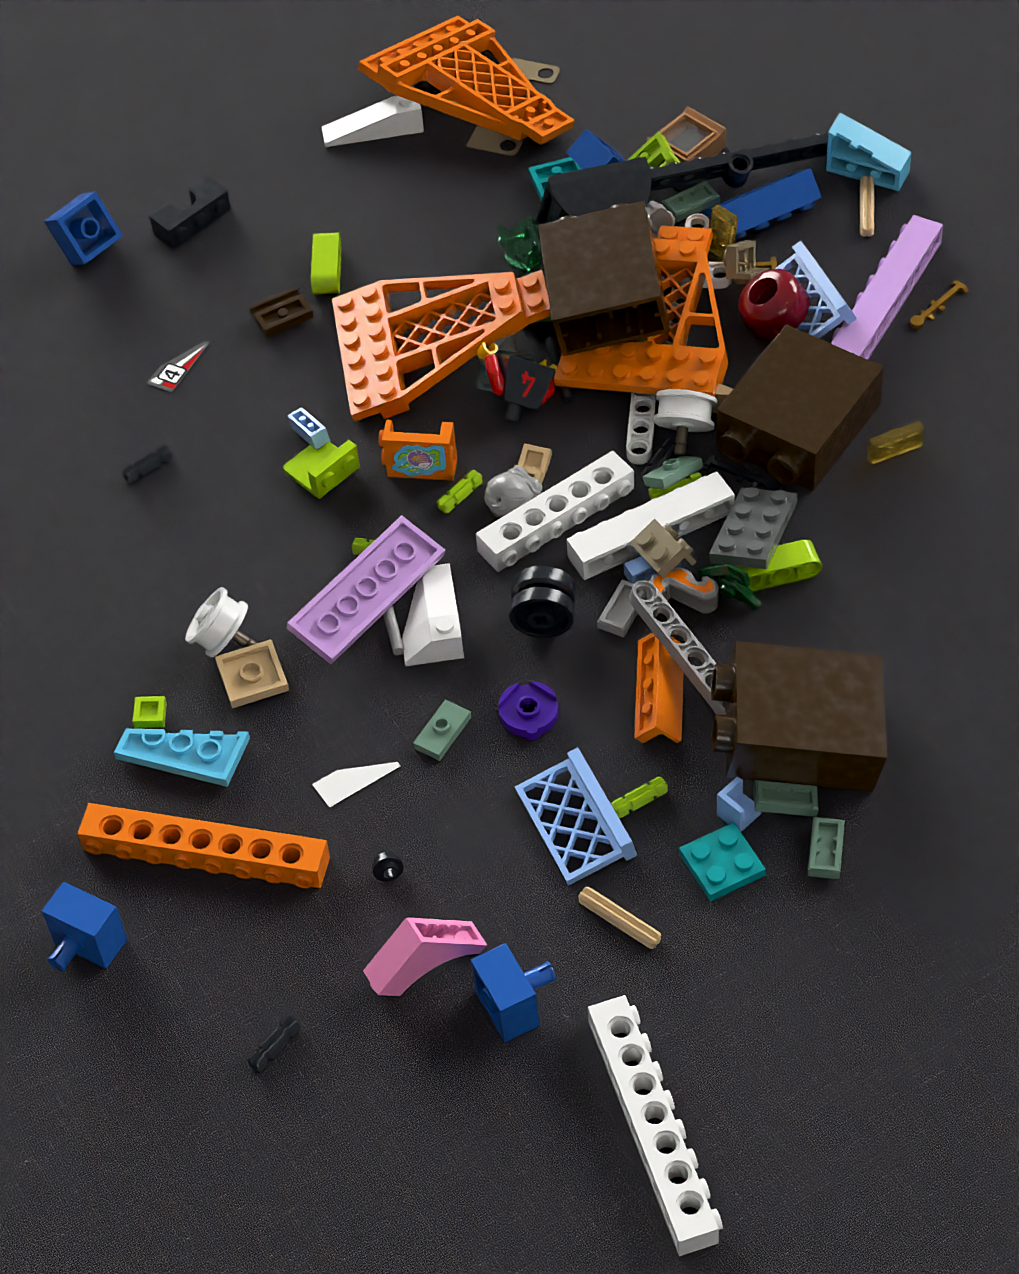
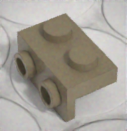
M745 240L726 246L723 255V263L726 266V279H735L736 284H747L754 276L770 270V268L756 267V241Z
M655 518L630 542L662 578L672 571L684 558L692 566L697 562L690 555L693 549L682 538L678 541L675 540L679 534L668 523L662 526Z

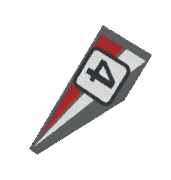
M204 341L161 365L147 384L173 392L210 342Z

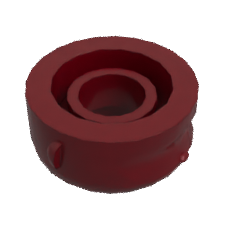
M782 269L767 270L754 276L744 286L738 301L741 319L755 336L764 340H774L786 324L798 328L804 321L810 306V298L805 288L793 274Z

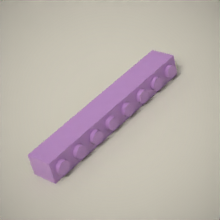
M916 215L912 216L908 224H903L898 240H894L891 243L887 257H883L880 260L876 274L869 277L865 291L863 293L860 292L856 298L852 312L857 319L849 325L844 320L842 327L836 328L831 344L869 359L939 248L943 224Z

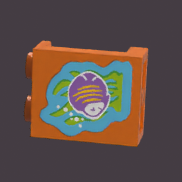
M386 420L384 430L379 431L378 443L379 447H383L381 463L386 465L387 477L454 481L457 451L453 422H442L439 435L394 432L392 420Z

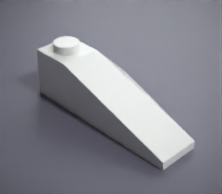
M450 563L434 565L417 581L402 637L405 666L464 658Z

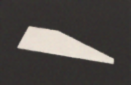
M398 762L336 770L312 785L326 804L331 807L397 769L400 765Z

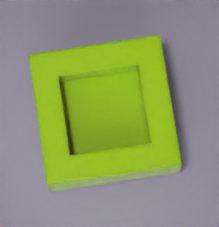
M165 696L135 697L134 728L165 727L167 706Z

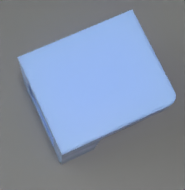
M736 777L717 794V816L727 824L734 822L740 832L761 814L760 811H755L754 801L743 794V780L739 777Z

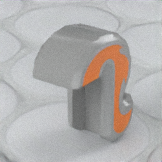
M675 567L664 578L656 573L649 580V582L657 587L667 601L672 598L703 614L713 612L718 607L719 586L714 579L708 576H703L702 581L697 582L690 571L683 567ZM646 592V600L651 599L650 595ZM654 613L653 616L657 617L659 613Z

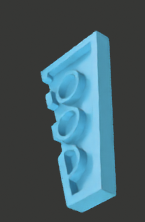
M126 728L114 754L117 760L228 787L250 740L249 732L238 731L237 735H226L223 731H210V734H193V730L165 733L164 729Z

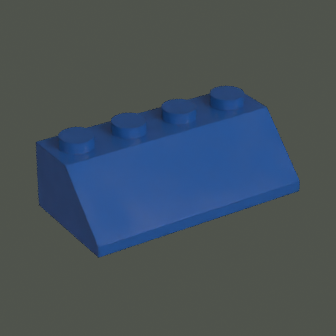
M810 168L784 176L701 212L708 217L709 224L721 238L732 237V240H736L746 236V230L752 227L757 231L769 226V220L777 218V221H781L791 217L792 210L799 208L801 212L815 206L813 201L822 197Z

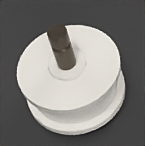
M667 389L656 393L659 408L658 414L653 416V423L667 429L677 430L674 455L685 456L688 432H707L714 429L715 423L711 421L712 408L717 406V399L705 393L681 389Z
M218 588L196 612L187 630L185 640L190 644L196 642L204 647L206 655L209 657L216 656L230 640H233L240 646H244V648L257 644V642L251 638L249 639L247 635L238 630L246 615L247 603L244 601L237 603L227 596L225 588Z

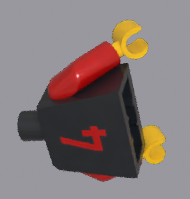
M483 342L477 349V355L480 359L484 360L493 397L496 400L507 403L503 418L519 423L523 408L537 410L554 394L555 385L553 379L557 366L552 364L547 367L546 359L537 364L512 355L498 354L497 357L494 355L498 350L497 344L492 343L487 349L486 343Z

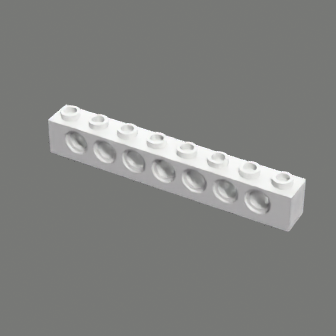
M623 995L588 1006L589 1025L679 1256L718 1244L719 1230L723 1229L720 1215L716 1208L711 1210L707 1201L710 1198L708 1185L704 1178L699 1179L695 1169L698 1168V1162L692 1148L687 1149L683 1139H686V1132L681 1119L675 1120L671 1110L675 1109L671 1093L669 1090L663 1091L660 1081H663V1075L658 1062L651 1061L649 1053L652 1052L650 1041L646 1033L641 1034L637 1025L641 1023L635 1005L629 1006L626 996ZM618 1033H625L628 1036L624 1038H617L614 1035ZM629 1061H636L639 1064L636 1066H627L625 1063ZM641 1089L650 1091L647 1095H639L636 1092ZM651 1118L662 1120L659 1124H650L647 1121ZM664 1147H669L674 1150L672 1153L663 1154L659 1152V1150ZM674 1177H682L686 1181L682 1184H675L670 1180ZM686 1207H693L698 1212L688 1215L682 1212V1210Z

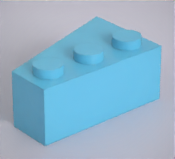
M839 113L828 132L826 171L860 180L862 176H872L875 185L899 191L910 172L912 152L846 115Z

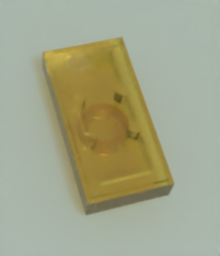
M718 204L712 208L710 229L713 232V239L709 251L723 260L726 246L735 244L738 216Z
M919 420L870 438L867 458L872 464L921 447L923 444L924 426Z

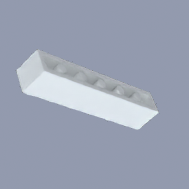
M718 472L703 476L697 481L683 487H678L666 495L651 499L637 508L627 510L608 521H602L588 530L578 532L572 537L567 538L568 558L584 580L589 579L639 556L640 553L630 542L654 518L662 526L668 523L679 534L677 537L679 538L727 516L734 504L735 494Z

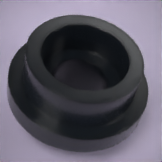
M383 852L377 855L372 865L373 875L380 881H392L398 878L404 869L401 858L393 852Z

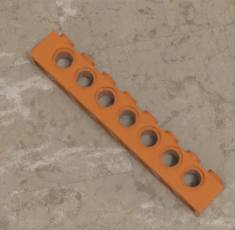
M88 803L77 833L82 849L95 855L101 853L116 855L121 859L134 858L145 860L151 864H172L182 869H203L213 874L220 872L228 873L244 879L250 877L265 879L270 883L284 882L295 884L301 888H321L330 859L327 840Z

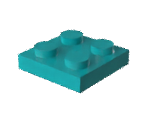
M734 822L679 848V855L710 902L762 878L766 874L765 867Z

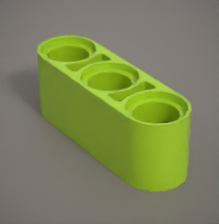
M340 232L313 234L311 288L313 295L340 293L342 250Z
M799 540L778 545L767 569L734 566L748 573L751 581L749 587L752 591L808 579L816 576L822 570V564L810 540Z

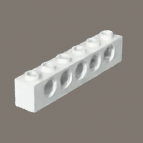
M614 451L609 452L477 532L478 552L497 572L512 566L517 560L530 552H535L540 546L551 539L558 538L569 528L582 523L587 517L597 511L605 509L618 498L628 495L634 489V470Z

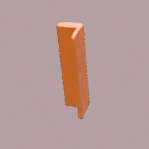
M653 632L638 640L634 738L644 743L663 734L678 743L682 741L684 672ZM670 636L672 641H674L675 643L683 644L674 637Z

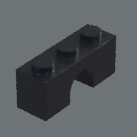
M207 176L188 189L191 207L179 209L168 203L149 216L153 235L170 248L175 249L231 210L228 190Z

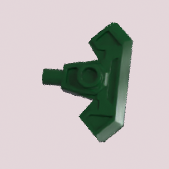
M730 564L700 568L698 570L701 580L703 576L714 579L719 586L720 593L727 598L733 599L734 597L738 601L747 604L752 610H756L761 605V601L753 595V591L749 587L751 581L747 572Z

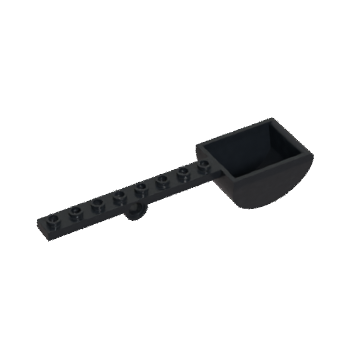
M815 133L806 138H791L785 142L767 143L761 147L743 148L732 153L722 152L707 158L697 157L688 162H673L658 168L649 167L646 157L552 175L548 178L535 219V225L539 231L538 225L555 222L564 216H580L606 210L619 203L631 204L644 201L646 206L651 191L722 177L728 186L739 188L746 183L750 172L753 170L826 156L828 133Z

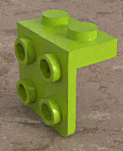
M350 440L339 448L331 442L318 449L309 445L283 466L284 472L320 499L360 468L357 445Z

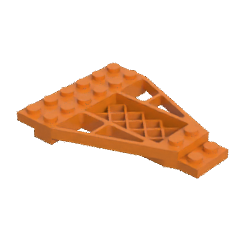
M456 16L359 61V71L394 95L519 141L530 137L534 142L542 145L572 129L575 122L573 118L556 108L550 99L536 91L494 37L496 31L479 19L469 23L460 16ZM490 50L500 64L497 65L482 55L481 52ZM421 81H426L440 90L441 93L433 95L411 86Z
M661 225L657 238H654L660 276L662 275L665 278L661 281L663 291L671 286L675 289L664 296L666 308L669 310L667 311L668 321L674 318L678 321V323L670 327V332L655 335L652 338L646 337L644 338L646 341L643 343L634 342L636 340L567 356L562 354L553 379L555 386L655 395L661 390L681 389L701 392L715 397L719 383L723 384L728 367V359L707 257L713 239L712 229ZM686 277L691 280L681 287L678 285V282ZM705 279L707 280L712 314L695 313ZM682 297L685 302L673 307L671 303ZM691 325L716 326L719 347L685 346ZM667 339L672 342L670 345L660 344Z
M540 270L516 279L513 272L381 280L332 298L352 418L356 422L381 413L383 418L386 419L410 410V402L476 356L477 349L483 342L486 343L487 348L496 340L515 334L531 323L550 317L546 277L543 271ZM457 288L433 298L428 297V290ZM421 292L422 299L419 303L395 312L391 311L388 293ZM483 301L488 303L483 310L477 309ZM457 311H461L463 313L458 320L452 318ZM472 315L476 316L477 319L472 325L467 323ZM436 320L438 322L433 329L428 328L431 321ZM446 325H450L452 328L447 334L442 333ZM407 329L413 330L408 338L402 337ZM422 334L427 335L422 343L417 342ZM397 343L402 344V346L399 349ZM433 363L435 364V369L406 389L403 374Z

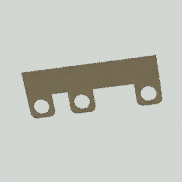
M517 58L512 59L528 80L552 83L560 72V68L557 66ZM543 68H549L553 70L554 74L552 77L544 79L538 76V72ZM477 125L466 147L514 156L518 153L523 141L501 135L498 132ZM511 140L516 143V148L512 151H504L500 148V144L503 141Z

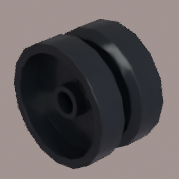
M534 566L523 569L512 580V600L509 609L510 623L521 633L536 638H551L564 634L570 630L574 623L575 581L566 572L550 566Z

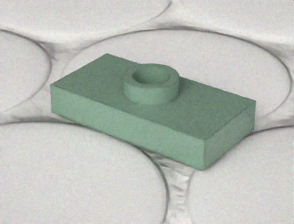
M705 181L663 200L662 205L666 210L672 212L677 223L688 218L690 215L720 203V196Z
M681 455L675 459L666 460L661 467L643 476L644 485L666 489L702 469V458Z
M445 700L413 742L414 749L440 761L471 719V711Z
M755 780L753 787L755 811L817 816L819 810L817 786Z
M813 817L808 876L840 879L845 820Z

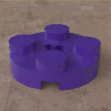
M529 681L530 685L520 686V683L514 684L507 688L499 699V720L510 733L525 737L528 740H536L541 734L549 731L557 722L559 715L557 697L550 687L540 682ZM531 705L535 706L534 711L531 713H525L522 709L523 707L529 708Z

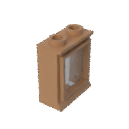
M689 106L686 107L681 115L659 131L665 136L674 155L681 163L691 161L697 157L707 158L715 156L726 147V128Z

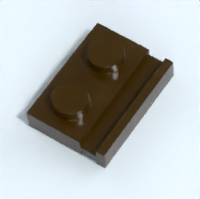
M297 287L248 306L250 315L254 317L256 324L266 338L314 318L312 308L302 294L298 292Z

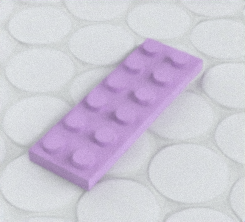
M401 515L287 623L286 629L328 663L332 664L444 556L445 549Z

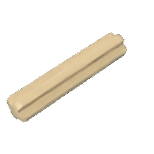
M862 176L860 178V235L862 237L874 235V178L872 176Z
M585 887L578 896L579 903L650 949H654L659 944L661 933L590 887Z

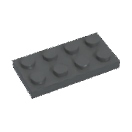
M741 487L709 553L710 563L767 569L797 504V493Z

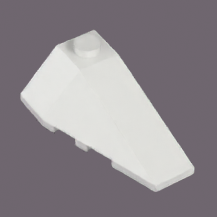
M393 96L322 126L325 147L424 132L421 105L400 96Z

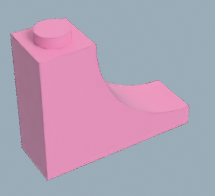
M405 918L363 972L370 981L371 988L378 995L401 996L411 984L433 968L454 958L470 954H480L487 944L472 921Z

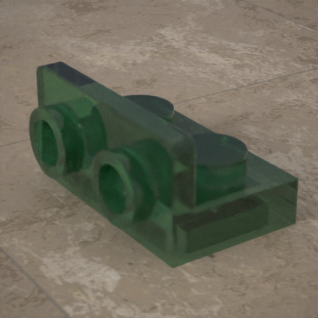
M530 215L510 230L506 229L502 224L496 227L499 233L498 241L507 253L505 259L511 267H517L526 273L543 260L539 229L535 220Z

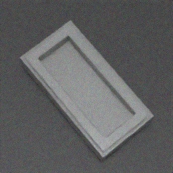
M621 580L598 619L597 628L625 637L638 614L629 601V594L634 583ZM636 592L639 598L646 600V592Z

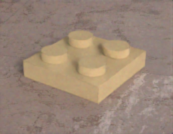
M271 639L215 657L232 708L289 691L287 680Z

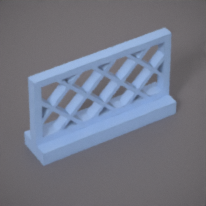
M802 241L794 245L792 248L796 253L775 269L788 271L798 264L799 266L794 276L799 283L809 282L806 291L810 301L812 297H821L818 306L809 307L807 314H815L812 323L802 322L796 329L809 330L808 334L821 338L845 320L848 325L855 321L857 317ZM823 313H833V317L825 323H820Z
M578 747L567 753L569 759L515 786L519 797L568 886L622 857L628 861L637 856L632 840ZM567 770L569 771L571 779L568 787L554 784L556 776ZM535 787L544 788L540 801L529 799L525 792ZM551 790L565 793L561 805L547 803ZM571 795L584 797L585 800L581 810L567 807ZM544 809L558 812L553 824L540 821ZM564 813L578 816L574 829L560 826ZM584 818L598 822L594 833L580 830ZM557 832L571 835L567 848L553 844ZM577 837L591 840L587 853L573 850ZM598 842L610 844L614 850L604 856L593 854ZM570 856L584 859L581 868L569 873L566 866Z

